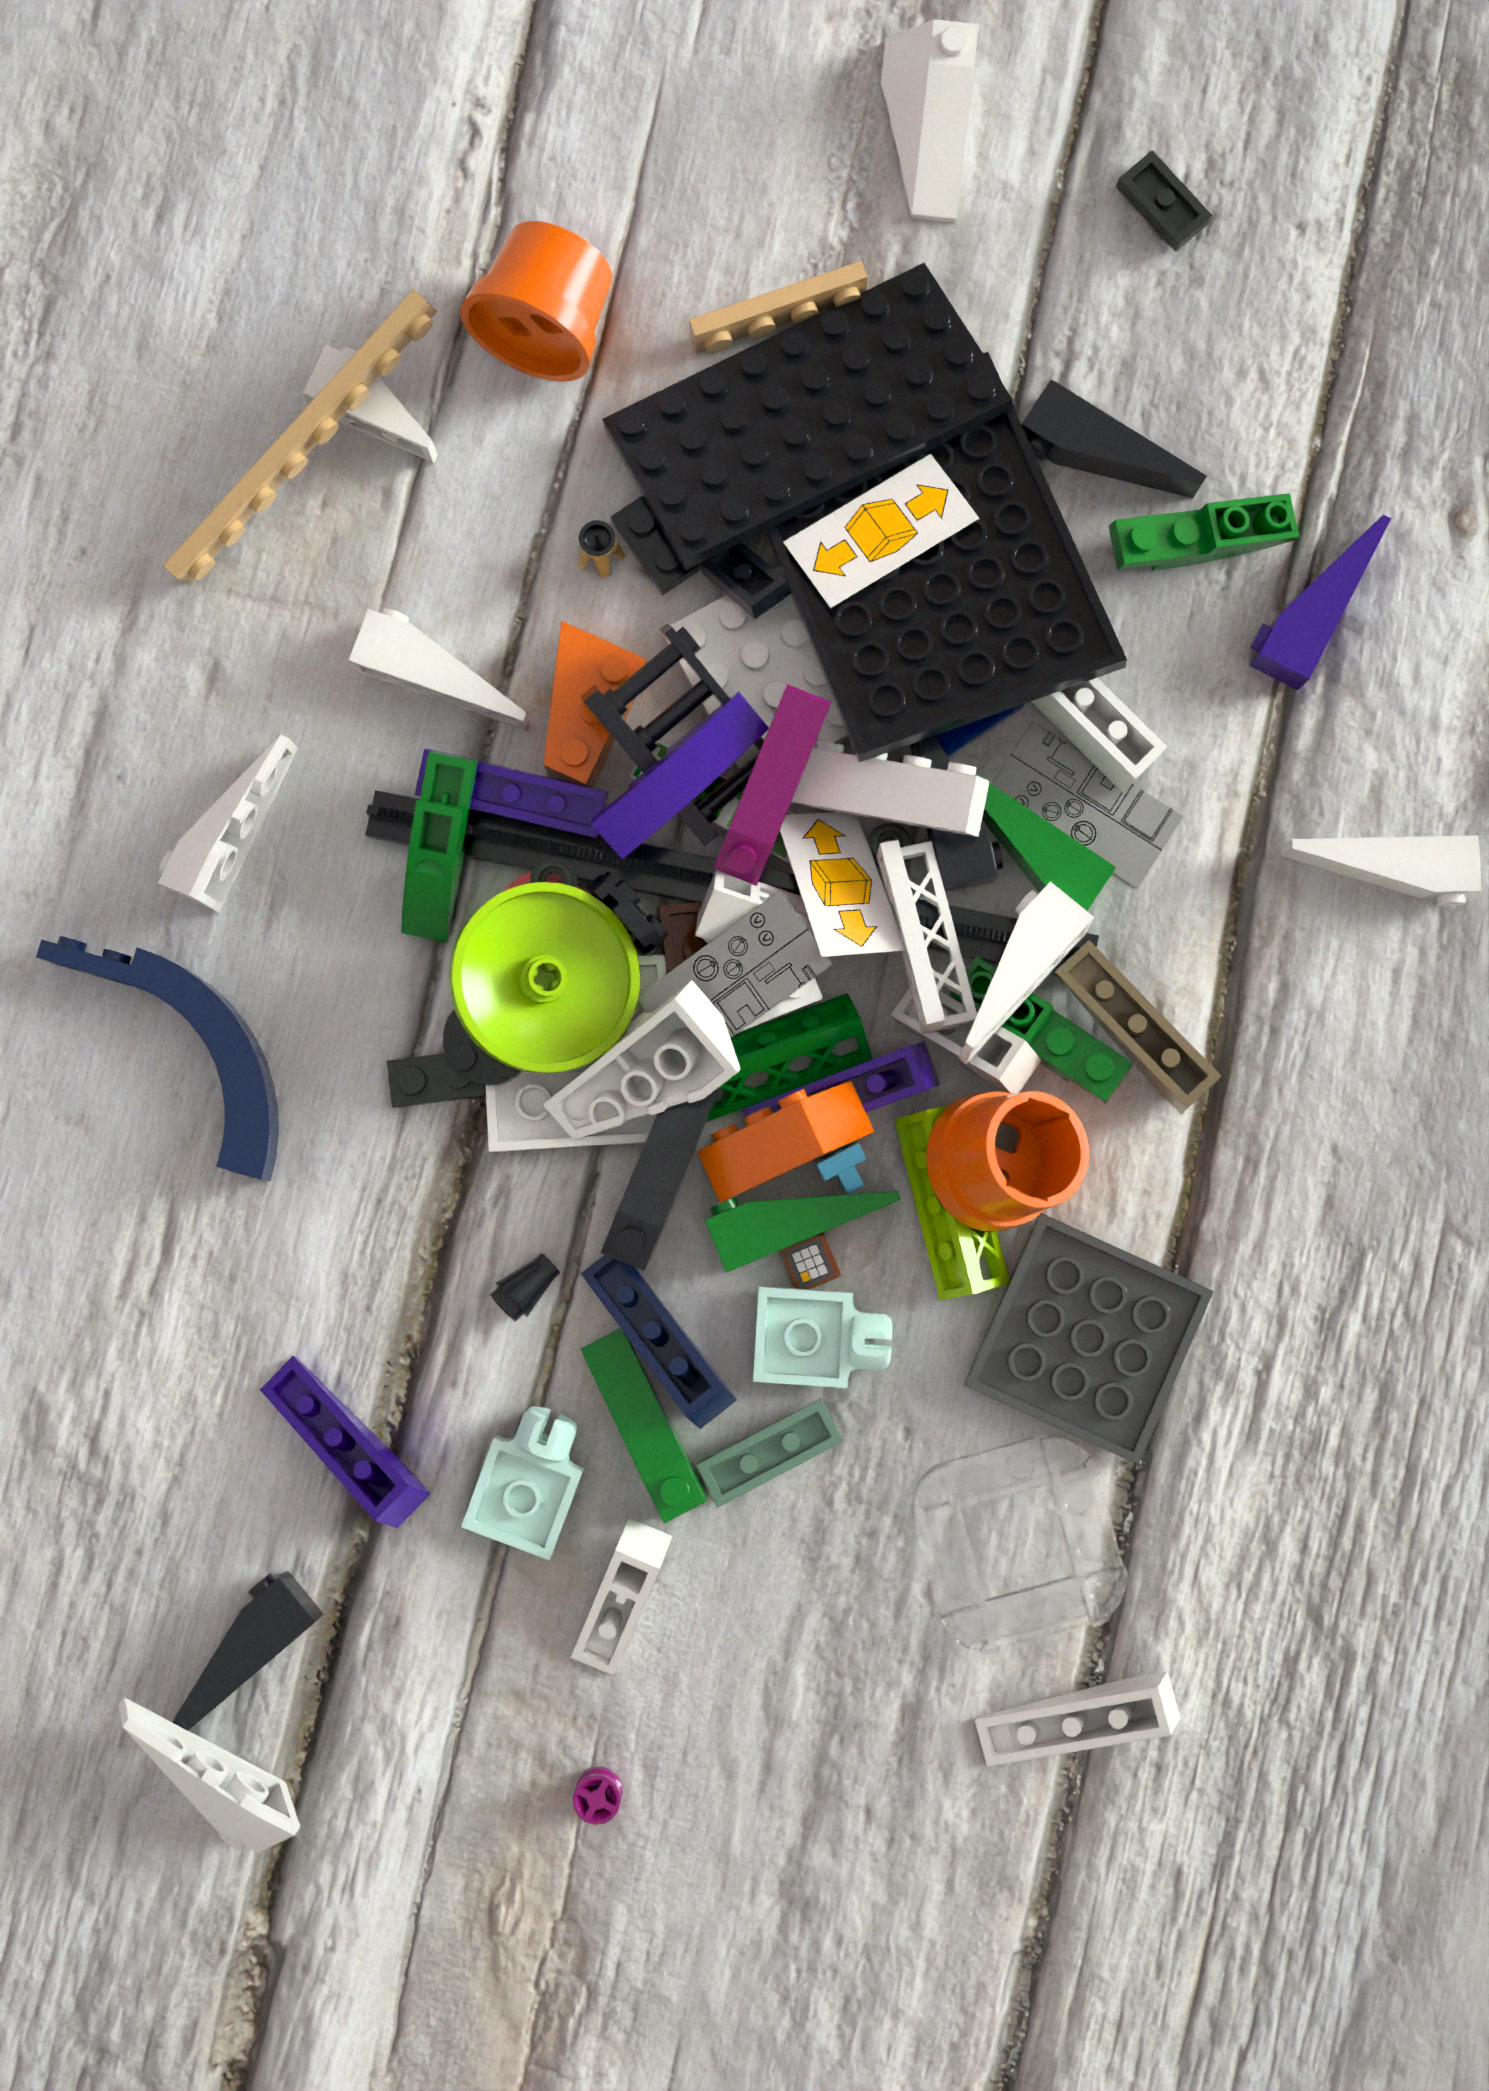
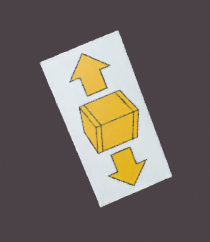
M929 454L785 540L783 543L829 607L832 608L975 522L979 517L934 457Z
M839 812L786 815L780 828V833L821 957L906 951L859 816Z

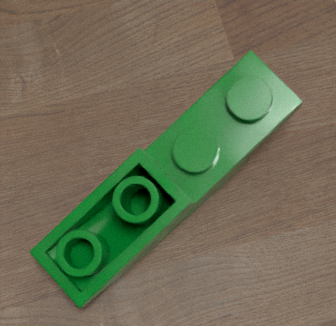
M1290 493L1206 503L1199 510L1116 519L1108 526L1117 570L1151 566L1152 571L1177 568L1255 552L1295 541L1300 537Z
M435 751L428 753L421 797L416 800L403 893L401 933L448 942L465 851H462L478 760Z
M978 956L975 957L966 970L977 1013L996 972L995 967ZM951 991L950 995L962 1004L960 995ZM1031 993L1001 1026L1024 1039L1039 1056L1041 1064L1067 1082L1071 1080L1105 1104H1107L1133 1067V1062L1054 1010V1006L1034 993Z

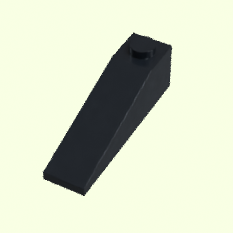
M1052 379L1022 423V428L1038 460L1047 459L1056 465L1189 498H1194L1207 475Z
M936 736L910 744L912 756L932 760L930 768L947 770L950 761ZM983 819L978 837L926 828L928 841H932L945 892L993 883L998 876L997 870L1003 869L1000 845L998 842L991 843L989 829Z
M720 1087L702 1100L692 1103L687 1101L668 1107L664 1112L657 1114L602 1247V1254L645 1271L654 1254Z
M289 1571L277 1580L270 1573L248 1591L253 1600L239 1612L172 1723L187 1731L190 1730L324 1615Z

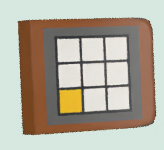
M824 1233L780 1250L795 1288L811 1289L841 1277L840 1270Z

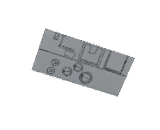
M1032 721L992 785L1114 865L1116 869L1113 873L1136 888L1139 887L1183 818L1181 814L1133 784L1121 792L1080 750Z
M779 890L639 994L638 1002L646 1013L653 1012L693 980L723 1016L731 1039L831 966L832 962L828 957H821L815 938L781 890Z

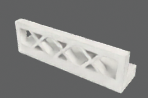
M899 840L880 843L876 858L884 889L906 951H901L921 1033L924 1034L974 1022L977 1012L932 841L901 848ZM924 856L928 874L920 886L908 879L904 863L905 859ZM929 881L931 883L933 894L925 890ZM919 897L937 907L939 919L932 930L920 924L915 905ZM941 925L945 939L936 934ZM931 941L949 952L951 963L943 975L931 967L927 947ZM952 970L954 971L957 984L948 979ZM942 986L960 995L964 1009L963 1013L944 1017L938 994Z

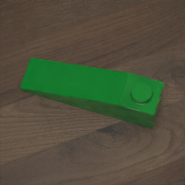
M989 783L982 816L986 826L1039 893L1051 881L1088 911L1116 867Z
M898 1191L753 1201L739 1205L735 1197L711 1207L710 1210L713 1217L706 1219L705 1223L727 1273L901 1200Z
M619 1328L581 1348L582 1354L663 1523L665 1524L707 1502L708 1494L631 1342L622 1329Z

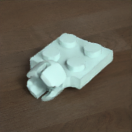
M759 1286L753 1382L848 1388L850 1372L857 1369L881 1371L888 1368L891 1360L892 1346L866 1344L865 1338L892 1340L893 1324L891 1317L885 1314L864 1313L856 1310L853 1304V1292Z
M531 1406L523 1414L517 1433L513 1438H503L498 1435L493 1438L461 1527L550 1561L584 1468L575 1465L570 1461L569 1452L577 1433L576 1423L560 1413L558 1420L555 1419L550 1435H546L543 1432L551 1409Z

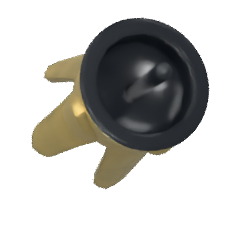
M600 520L590 521L582 527L578 539L581 546L578 565L581 569H584L589 559L592 558L595 561L599 575L607 578L610 575L609 555L612 553L620 560L625 558V553L615 538L614 530L608 523Z

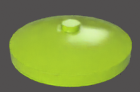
M536 882L519 885L496 895L483 904L470 917L461 930L453 948L449 966V986L457 1017L469 1037L479 1048L498 1062L511 1068L531 1073L548 1074L568 1071L586 1065L606 1053L619 1040L628 1027L636 1009L640 990V969L637 953L630 935L620 919L603 902L591 894L569 885Z

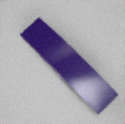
M739 691L736 692L671 745L660 760L629 784L626 792L592 818L591 825L619 857L624 859L728 769L769 730V726Z

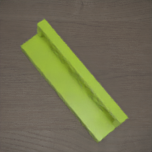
M949 1105L894 1119L940 1301L976 1294L1009 1283V1276L998 1233L977 1229L974 1232L969 1226L955 1219L938 1200L930 1183L926 1161L928 1139L935 1121ZM981 1254L987 1258L992 1277L990 1279L983 1280L978 1263Z

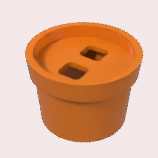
M522 222L512 229L486 276L479 278L474 283L460 307L461 320L468 333L482 348L512 368L545 380L559 382L577 380L587 373L596 346L594 332L612 283V272L601 253L575 233L546 222Z
M1003 1091L973 1093L952 1102L935 1121L927 1144V1170L930 1183L938 1200L955 1219L964 1225L980 1231L1001 1232L1031 1221L1045 1209L1063 1203L1078 1190L1085 1178L1089 1163L1088 1139L1084 1127L1075 1112L1065 1102L1053 1095L1037 1091L1015 1094ZM1000 1122L1015 1128L1018 1132V1139L1013 1153L995 1147V1137ZM1002 1172L1006 1174L1007 1180L1003 1176Z

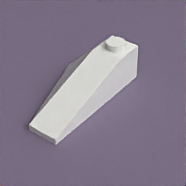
M933 19L885 39L880 86L883 99L887 105L891 134L895 140L900 161V173L910 216L913 219L956 223L979 24Z
M280 735L177 842L174 851L169 850L164 855L159 866L161 878L158 884L220 913L298 750L297 746L289 738Z
M691 980L619 1039L606 1053L594 1060L550 1097L543 1106L573 1140L620 1126L624 1121L646 1114L651 1116L664 1112L668 1107L687 1101L692 1103L702 1100L737 1074L741 1068L723 1016Z
M123 1698L118 1705L122 1727L217 1830L218 1835L224 1842L238 1849H241L244 1845L260 1853L297 1833L300 1825L285 1781L140 1705Z

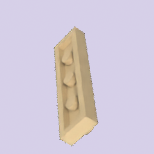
M862 260L689 319L690 339L695 353L698 354L704 351L717 353L730 347L733 341L747 336L754 339L761 338L773 332L777 326L791 321L794 324H798L817 315L820 311L861 299L860 293L866 291L868 279Z

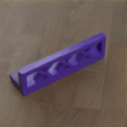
M428 748L424 749L415 795L421 796L428 753L430 751L445 752ZM478 760L470 808L598 838L601 835L591 825L592 818L605 809L609 791Z

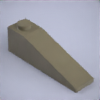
M1090 940L1054 972L1147 1080L1181 1115L1220 1079L1221 1075Z

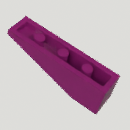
M786 685L713 869L757 886L832 702L791 685Z

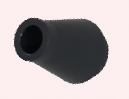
M541 1253L531 1262L496 1282L497 1288L490 1296L516 1322L522 1315L529 1316L552 1281L560 1274V1271Z

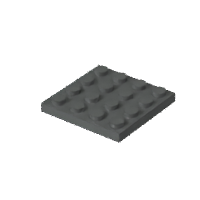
M1040 1213L963 1385L1139 1465L1214 1291Z

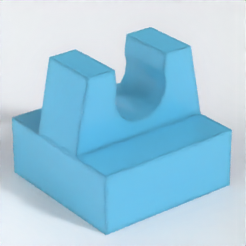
M853 1141L829 1154L812 1160L818 1173L825 1181L836 1176L842 1189L847 1194L864 1186L855 1165L867 1158L857 1141Z

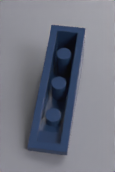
M604 1255L581 1273L686 1418L699 1429H702L737 1401L709 1361L636 1267Z

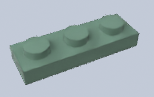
M819 1398L696 1463V1467L718 1508L842 1443L843 1439L822 1398Z

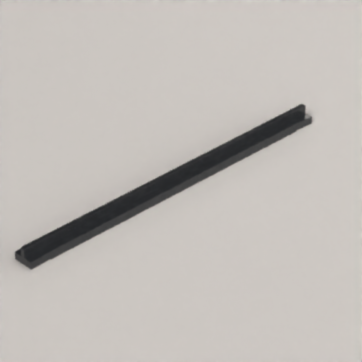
M375 790L372 805L367 807L366 814L369 816L365 835L368 838L409 846L416 800L418 798ZM469 809L462 851H465L464 857L531 871L544 859L559 858L568 862L574 868L577 880L592 882L598 875H604L608 871L618 881L623 880L633 891L690 903L703 902L716 869H713L717 860V858L643 843L624 859H621L602 836L594 838ZM764 868L759 882L801 896L794 874ZM918 899L915 905L920 924L932 930L939 919L937 907L926 900ZM949 905L962 957L975 959L978 956L985 962L999 964L1018 919ZM941 925L936 934L945 939ZM1086 933L1053 969L1050 975H1055L1054 972L1088 940L1097 947L1099 935ZM932 941L927 947L929 951L949 954L946 949Z

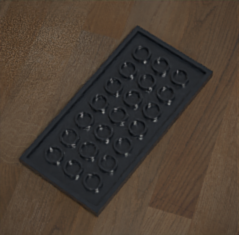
M925 262L860 293L861 299L837 307L833 306L602 419L606 433L685 570L1012 410V397Z

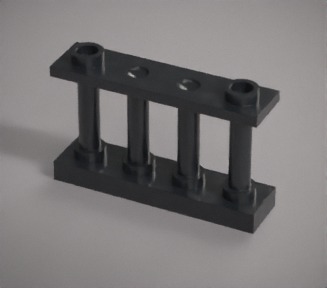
M669 624L664 625L660 631L669 640L670 644L616 690L612 691L609 688L602 694L593 685L580 696L643 773L658 761L651 752L658 747L656 742L710 696L713 695L721 705L729 699V696L695 656L701 648L684 627L676 632ZM683 658L700 678V681L644 728L639 725L632 730L621 717L628 711L625 706ZM762 737L753 744L759 752L764 742ZM759 753L703 800L699 796L695 801H691L677 813L704 846L719 835L711 825L717 819L715 814L745 789Z

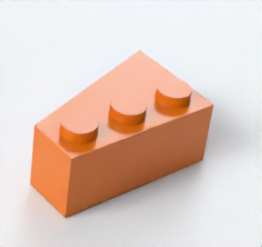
M562 620L543 765L549 777L594 787L616 740L580 696L593 685L602 694L609 688L612 691L616 690L646 664V659ZM635 699L625 706L628 711L621 716L624 720H626Z
M852 1081L810 1097L807 1096L804 1089L779 1100L781 1110L772 1113L770 1107H766L745 1117L744 1120L747 1127L741 1130L738 1129L735 1123L711 1134L710 1136L714 1143L698 1150L697 1153L719 1202L721 1203L747 1192L816 1158L829 1154L846 1144L874 1133L875 1131Z

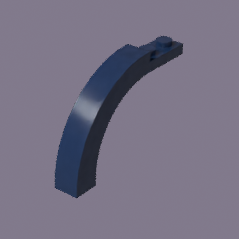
M59 936L56 944L41 939L36 958L147 991L173 1007L190 1023L209 1050L222 1085L225 1124L223 1141L216 1167L259 1180L271 1181L277 1157L279 1137L278 1105L275 1086L267 1060L256 1037L233 1005L212 985L193 972L146 950L136 948L132 964L129 965L131 956L104 948L102 956H97L85 952L87 944L81 941Z

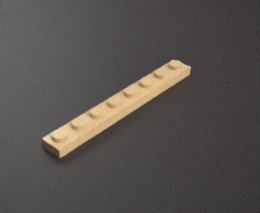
M415 289L406 296L164 563L163 566L176 579L191 583L194 579L197 581L205 577L214 567L215 560L213 558L224 546H232L242 537L246 530L244 524L255 512H263L273 503L277 496L275 490L286 478L292 479L303 470L308 462L306 458L308 453L317 444L323 445L334 436L339 428L337 424L339 419L349 409L354 411L365 402L370 394L369 386L379 375L386 376L396 368L402 358L399 353L411 340L416 342L427 334L433 325L431 318L437 311Z

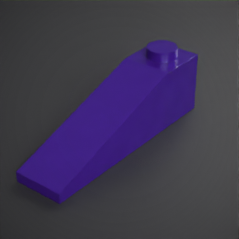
M1382 515L1284 609L1270 626L1264 623L1260 626L1250 645V649L1256 651L1249 666L1296 690H1299L1310 679L1391 518Z
M920 1042L742 1109L745 1117L766 1107H770L772 1113L781 1110L779 1100L804 1089L807 1096L810 1097L852 1081L867 1113L940 1086V1082L925 1042Z
M292 1356L260 1389L374 1521L399 1528L431 1494L407 1466L297 1357Z

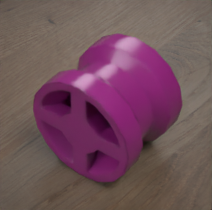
M593 1767L580 1776L573 1795V1807L578 1817L586 1823L593 1825L604 1824L613 1819L619 1810L623 1794L622 1783L617 1774L608 1768Z

